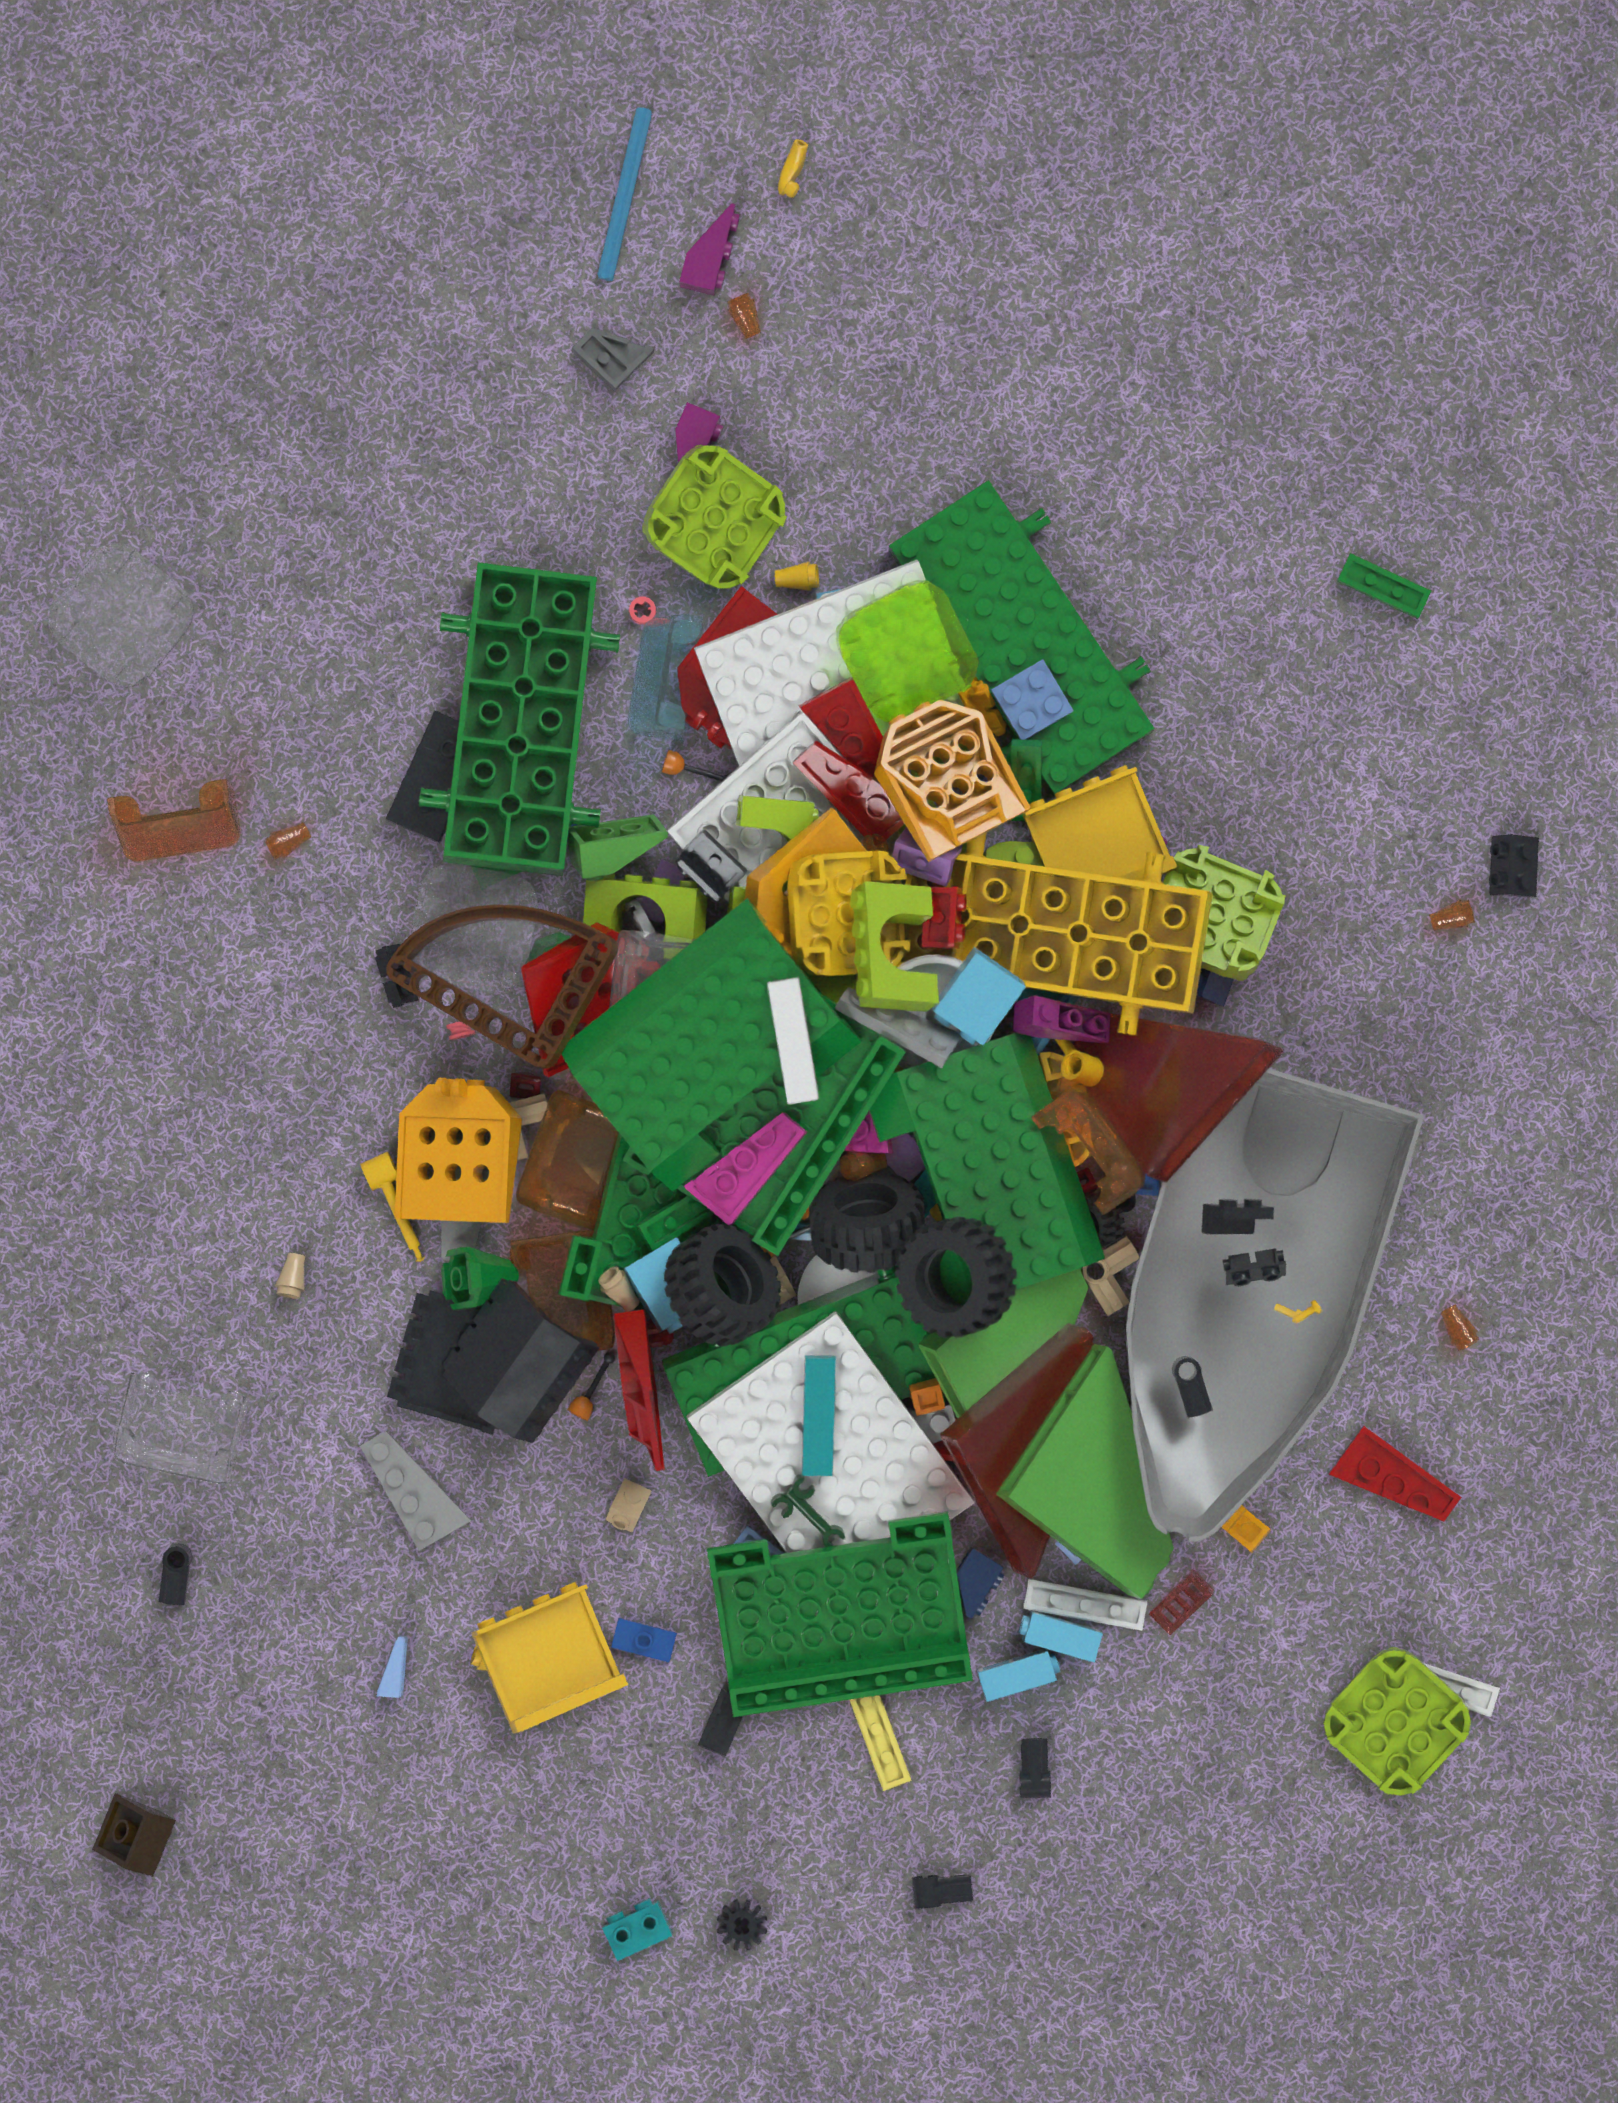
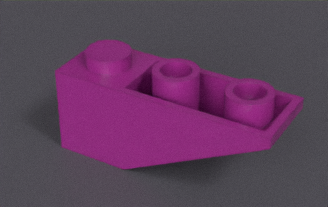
M731 203L686 253L679 281L680 288L715 296L716 288L722 289L726 274L725 271H721L723 260L730 259L733 243L728 242L730 232L737 231L740 214L735 213L736 204Z
M686 403L675 429L678 463L695 446L711 445L712 441L718 442L724 427L720 425L721 418L719 415L691 403Z
M1035 995L1018 1001L1014 1005L1013 1032L1047 1039L1098 1043L1109 1042L1110 1013Z

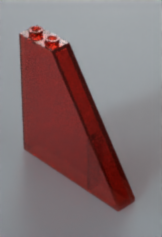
M1110 1013L1108 1043L1076 1041L1074 1043L1076 1050L1099 1058L1104 1066L1101 1080L1092 1087H1086L1146 1175L1167 1183L1284 1051L1281 1047L1259 1039L1138 1018L1137 1035L1117 1033L1121 1015Z
M1067 1323L940 1434L1012 1570L1030 1579L1037 1573L1050 1535L1001 1499L996 1493L1094 1345L1093 1335L1088 1329Z

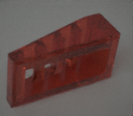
M1192 1569L1151 1610L1149 1615L1171 1635L1213 1595L1214 1589ZM1190 1583L1202 1593L1200 1596L1188 1586ZM1183 1591L1193 1603L1189 1605L1179 1593ZM1173 1599L1185 1610L1182 1614L1170 1603ZM1164 1608L1177 1619L1174 1623L1161 1612Z

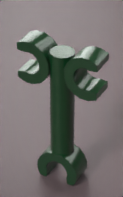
M799 1474L794 1478L793 1485L784 1493H779L772 1497L770 1501L771 1506L774 1508L781 1502L786 1503L787 1507L781 1511V1515L783 1518H787L792 1514L794 1505L822 1534L824 1546H833V1543L828 1539L829 1536L837 1534L843 1540L845 1538L844 1531L838 1525H829L805 1500L814 1495L815 1487L812 1484L806 1490L800 1489L799 1485L805 1481V1478L802 1474Z

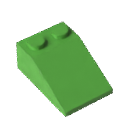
M654 814L599 822V828L584 825L572 826L568 830L570 862L582 879L586 878L588 881L601 880L605 875L615 873L666 839L668 832Z

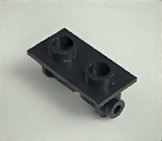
M401 944L383 946L382 949L376 950L377 956L374 958L381 978L388 976L386 972L387 964ZM399 965L397 970L400 974L411 978V973ZM390 980L383 983L388 1003H392L393 1008L403 1006L405 1003L419 1001L417 995L394 981Z
M1276 1248L1256 1251V1262L1253 1263L1250 1261L1249 1253L1229 1255L1228 1259L1222 1260L1224 1272L1226 1271V1285L1245 1286L1251 1281L1264 1280L1270 1282L1286 1276V1261H1284L1283 1250L1277 1251Z

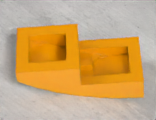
M1243 1505L1221 1527L1251 1553L1255 1551L1271 1531L1268 1526L1249 1512Z

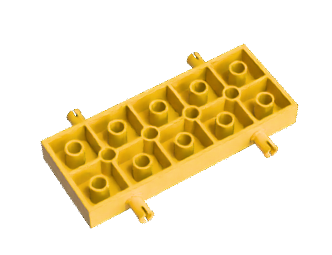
M986 832L967 842L966 853L959 854L955 859L951 879L946 886H958L963 889V894L967 896V908L961 914V924L965 925V940L960 942V949L921 947L923 924H904L905 940H911L909 952H905L901 962L895 967L924 955H945L964 961L973 947H975L1022 979L1027 989L1120 1003L1119 1005L1122 1006L1117 1033L1137 1035L1140 1009H1143V1006L1194 1014L1213 894L1206 890L1163 884L1161 876L1166 856L1163 854L1146 852L1143 879L1138 881L986 858V856H983ZM908 873L906 876L905 885L945 887Z

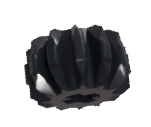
M734 1899V1911L728 1905L723 1906L724 1912L729 1917L718 1915L717 1921L727 1925L717 1928V1933L723 1934L728 1932L729 1934L723 1939V1943L726 1945L734 1939V1950L739 1949L740 1941H744L745 1949L750 1950L751 1943L749 1939H752L759 1945L762 1940L756 1932L761 1934L767 1933L766 1927L757 1925L766 1922L767 1916L761 1915L756 1917L755 1915L760 1912L761 1906L756 1905L752 1911L749 1910L751 1905L750 1899H746L744 1908H740L739 1900ZM741 1917V1921L743 1917L749 1920L747 1924L749 1930L743 1932V1929H741V1932L735 1929L737 1926L735 1920Z

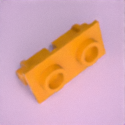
M973 676L958 692L964 707L981 712L995 736L1005 734L1007 724L998 709H991L995 702L988 685L984 684L982 680L978 681L976 676Z

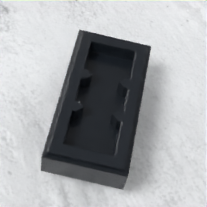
M721 1689L698 1743V1746L723 1757L727 1756L743 1716L733 1717L730 1693Z

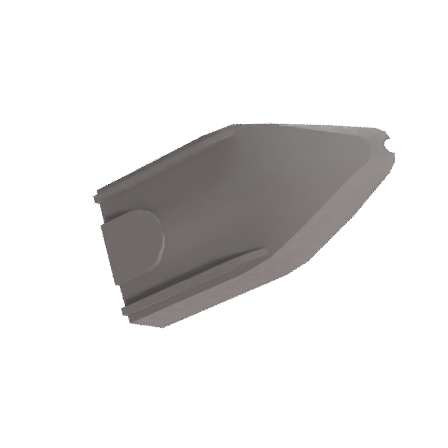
M1202 1048L1135 1272L1126 1321L1133 1428L1147 1510L1154 1526L1165 1535L1168 1532H1178L1184 1535L1188 1542L1202 1541L1216 1533L1275 1470L1334 1393L1356 1344L1424 1115ZM1219 1199H1235L1237 1203H1244V1199L1262 1200V1205L1274 1207L1273 1219H1255V1232L1253 1234H1203L1201 1232L1203 1203H1219ZM1276 1248L1277 1251L1283 1250L1284 1261H1286V1276L1270 1282L1264 1280L1251 1281L1245 1286L1226 1285V1271L1224 1272L1222 1260L1228 1259L1229 1255L1249 1253L1250 1261L1253 1263L1256 1262V1251ZM1316 1300L1322 1308L1321 1313L1317 1314L1315 1312L1299 1323L1292 1322L1293 1318L1274 1310L1275 1305L1278 1303L1294 1311H1297V1309L1304 1311L1311 1306L1310 1302ZM1189 1356L1199 1363L1213 1411L1197 1417L1187 1418L1176 1380L1172 1374V1365L1177 1358ZM1187 1362L1180 1366L1179 1375L1181 1378L1187 1379L1194 1374L1193 1364Z

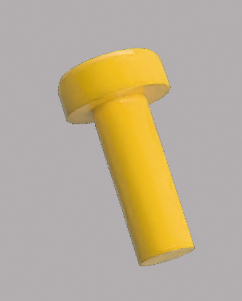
M1316 1300L1311 1301L1310 1307L1295 1316L1298 1323L1315 1312L1317 1314L1322 1312V1308Z
M1278 1303L1274 1308L1275 1311L1293 1318L1292 1322L1298 1323L1295 1316L1301 1313L1302 1310L1297 1309V1311H1294Z

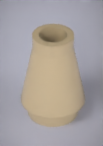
M296 1253L287 1254V1259L275 1284L277 1295L300 1299L301 1292H304L305 1256Z
M612 1267L600 1276V1290L618 1303L626 1312L632 1311L638 1306L640 1300L636 1296L624 1270Z

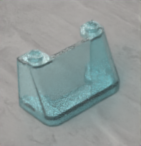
M681 614L656 617L644 624L628 713V725L634 734L685 743L687 727H684L685 713L679 705L664 702L672 651L684 653L689 644L702 637L704 629L702 616Z

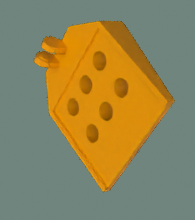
M940 699L932 704L929 701L924 702L916 707L914 713L905 717L904 714H901L888 723L890 726L883 736L874 775L928 862L1030 810L1031 807L981 712ZM958 744L965 745L969 752L961 750ZM933 757L941 758L944 764L936 763ZM908 769L916 771L919 777L911 776ZM976 774L985 776L988 782L979 780ZM952 787L959 788L963 795L956 794ZM926 800H933L938 808L931 807Z
M833 808L827 810L747 876L745 899L748 898L767 921L765 925L793 960L788 889L785 892L782 889L784 883L788 881L791 864L813 854L867 851Z
M438 1078L435 1084H428L399 1113L394 1219L509 1223L522 1118L496 1087L485 1086V1080L467 1079L466 1083L465 1079ZM433 1129L435 1131V1139L431 1143L429 1132ZM461 1130L463 1133V1139L461 1143L458 1144L456 1140V1135L458 1131ZM487 1131H489L491 1134L490 1142L486 1145L484 1142V1135ZM432 1165L434 1173L429 1179L427 1169ZM457 1166L461 1168V1176L458 1180L455 1177ZM485 1167L489 1170V1177L486 1181L482 1177Z

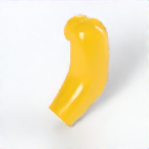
M794 140L778 181V193L782 196L786 194L789 198H793L799 191V184L794 181L800 174L806 158L808 144L803 140Z

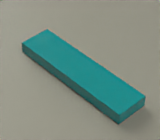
M805 1355L802 1476H833L835 1356Z

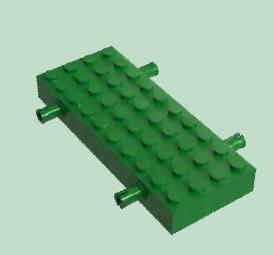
M988 480L890 544L888 551L898 566L916 559L919 561L948 641L972 677L976 676L978 681L982 680L984 684L988 685L995 702L993 708L999 710L1007 724L1006 728L1012 735V739L1019 738L993 696L991 689L1042 659L1044 660L1074 710L1073 713L1027 739L1042 740V782L1054 798V794L1069 788L1154 731V726L1129 691V685L1147 673L1149 674L1151 670L1147 664L1136 670L1145 662L1141 656L1121 670L1113 667L1030 542V536L1051 524L1048 515L1045 516L1046 512L1040 507L1024 520L1016 521ZM1012 742L1001 748L1003 755L1006 756L1005 759L1008 765L1011 764Z
M478 562L472 613H469L468 616L441 613L439 631L464 633L466 637H469L451 789L448 788V791L424 789L421 787L419 807L442 808L448 812L443 862L563 876L569 827L572 824L599 828L601 809L575 807L574 803H572L588 653L592 649L615 653L619 651L620 634L595 632L594 628H591L597 577Z
M893 1266L891 1270L883 1271V1269L877 1270L878 1273L781 1311L769 1322V1325L738 1344L718 1346L715 1343L709 1344L704 1342L662 1359L665 1373L708 1477L725 1471V1469L689 1422L687 1415L835 1311L900 1400L911 1396L909 1385L936 1378L918 1345L930 1333L923 1329V1323L917 1325L910 1318L912 1313L910 1310H904L901 1304L904 1301L902 1294L897 1293L896 1285H899V1278H895V1268L899 1266ZM941 1388L942 1395H943V1399H944V1403H945V1402H948V1401H947V1398H946V1396H945V1394H944V1392H943V1390H942V1388Z

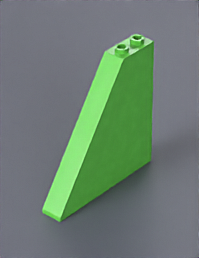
M1082 1268L1016 1290L1015 1296L1009 1297V1300L1012 1301L1009 1310L1002 1313V1319L990 1325L987 1329L958 1338L954 1336L949 1338L939 1337L936 1332L928 1335L918 1344L991 1482L998 1486H1002L1033 1437L1089 1288L1083 1277Z
M1094 1344L996 1495L1128 1596L1142 1599L1153 1588L1154 1579L1159 1571L1164 1569L1169 1563L1170 1554L1174 1547L1169 1532L1165 1535L1154 1526L1147 1510L1134 1435L1133 1416L1112 1349L1108 1346Z

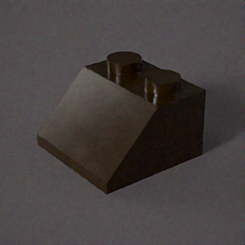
M115 1793L92 1850L126 1870L153 1877L176 1820L159 1810Z

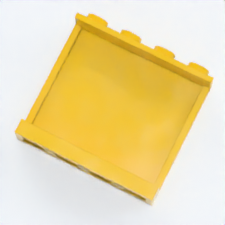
M1127 765L1110 771L1111 777L1100 780L1099 776L1083 782L1084 788L1073 792L1072 788H1067L1054 794L1055 800L1045 803L1044 799H1040L1029 804L1031 808L1023 814V818L1044 867L1139 881L1143 879L1146 852L1166 855L1162 875L1177 868L1173 856H1170L1136 775V767L1128 770Z
M576 1582L559 1588L561 1594L550 1598L549 1593L532 1600L534 1606L523 1610L521 1605L504 1612L506 1618L495 1622L494 1617L478 1623L479 1629L471 1632L513 1734L524 1731L628 1685L624 1674H620L588 1599L585 1591L588 1588L587 1584L579 1587Z

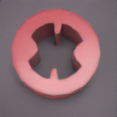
M638 597L631 602L629 613L635 623L646 625L655 618L656 607L650 598ZM645 603L650 606L648 611H651L648 617L646 615L641 616V618L637 617L635 614L638 611L634 610L637 605L643 606Z
M460 1021L446 1025L447 1029L451 1031L449 1040H456L476 1034L475 1030H472Z

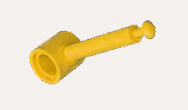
M1055 1039L1065 1054L1061 1064L1063 1076L1066 1079L1088 1087L1096 1085L1103 1076L1104 1066L1099 1058L1076 1050L1070 1040Z
M387 1151L360 1165L371 1190L382 1189L395 1217L396 1190L392 1182L396 1181L397 1168ZM396 1219L409 1250L413 1249L417 1258L415 1261H423L425 1256L422 1257L418 1248L420 1243L409 1219Z

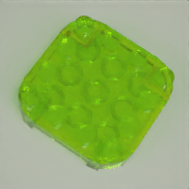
M928 580L909 582L852 611L836 628L837 647L868 709L875 717L885 722H890L901 714H904L905 717L914 713L916 707L924 702L929 701L932 704L940 699L945 700L960 691L963 693L972 686L971 683L977 673V666L979 664L977 654L973 650L949 598L942 589Z

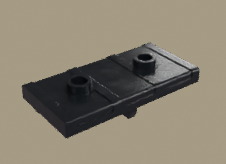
M434 710L385 820L441 844L447 829L448 812L442 808L419 807L421 787L448 791V788L451 789L459 721Z

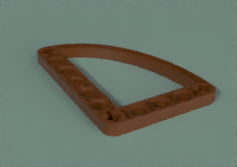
M482 905L459 909L424 924L397 948L387 964L386 972L388 977L395 983L534 1066L549 1069L558 1061L617 955L618 945L611 936L561 914L520 905ZM511 920L537 923L561 929L588 940L537 1034L413 961V958L437 937L453 929L485 921ZM599 943L605 944L608 948L605 953L600 952L597 948ZM592 957L600 961V965L592 961H589L590 958ZM401 965L404 969L414 974L411 978L400 974L397 970L398 966ZM591 966L594 970V977L590 982L584 983L581 979V973L584 968ZM429 976L431 979L430 988L425 992L420 991L419 982L421 978ZM448 990H452L455 994L454 1002L449 1006H445L442 1002L443 994ZM577 993L579 1004L576 1008L569 1009L566 1005V1000L570 994ZM476 1004L478 1015L473 1020H468L466 1009L469 1005ZM495 1018H499L502 1022V1028L497 1034H492L489 1030L490 1022ZM562 1020L565 1027L561 1035L554 1036L551 1027L555 1021ZM523 1032L526 1036L525 1044L521 1048H515L513 1038L517 1033ZM533 1046L545 1050L546 1054H548L547 1059H542L539 1054L531 1051Z

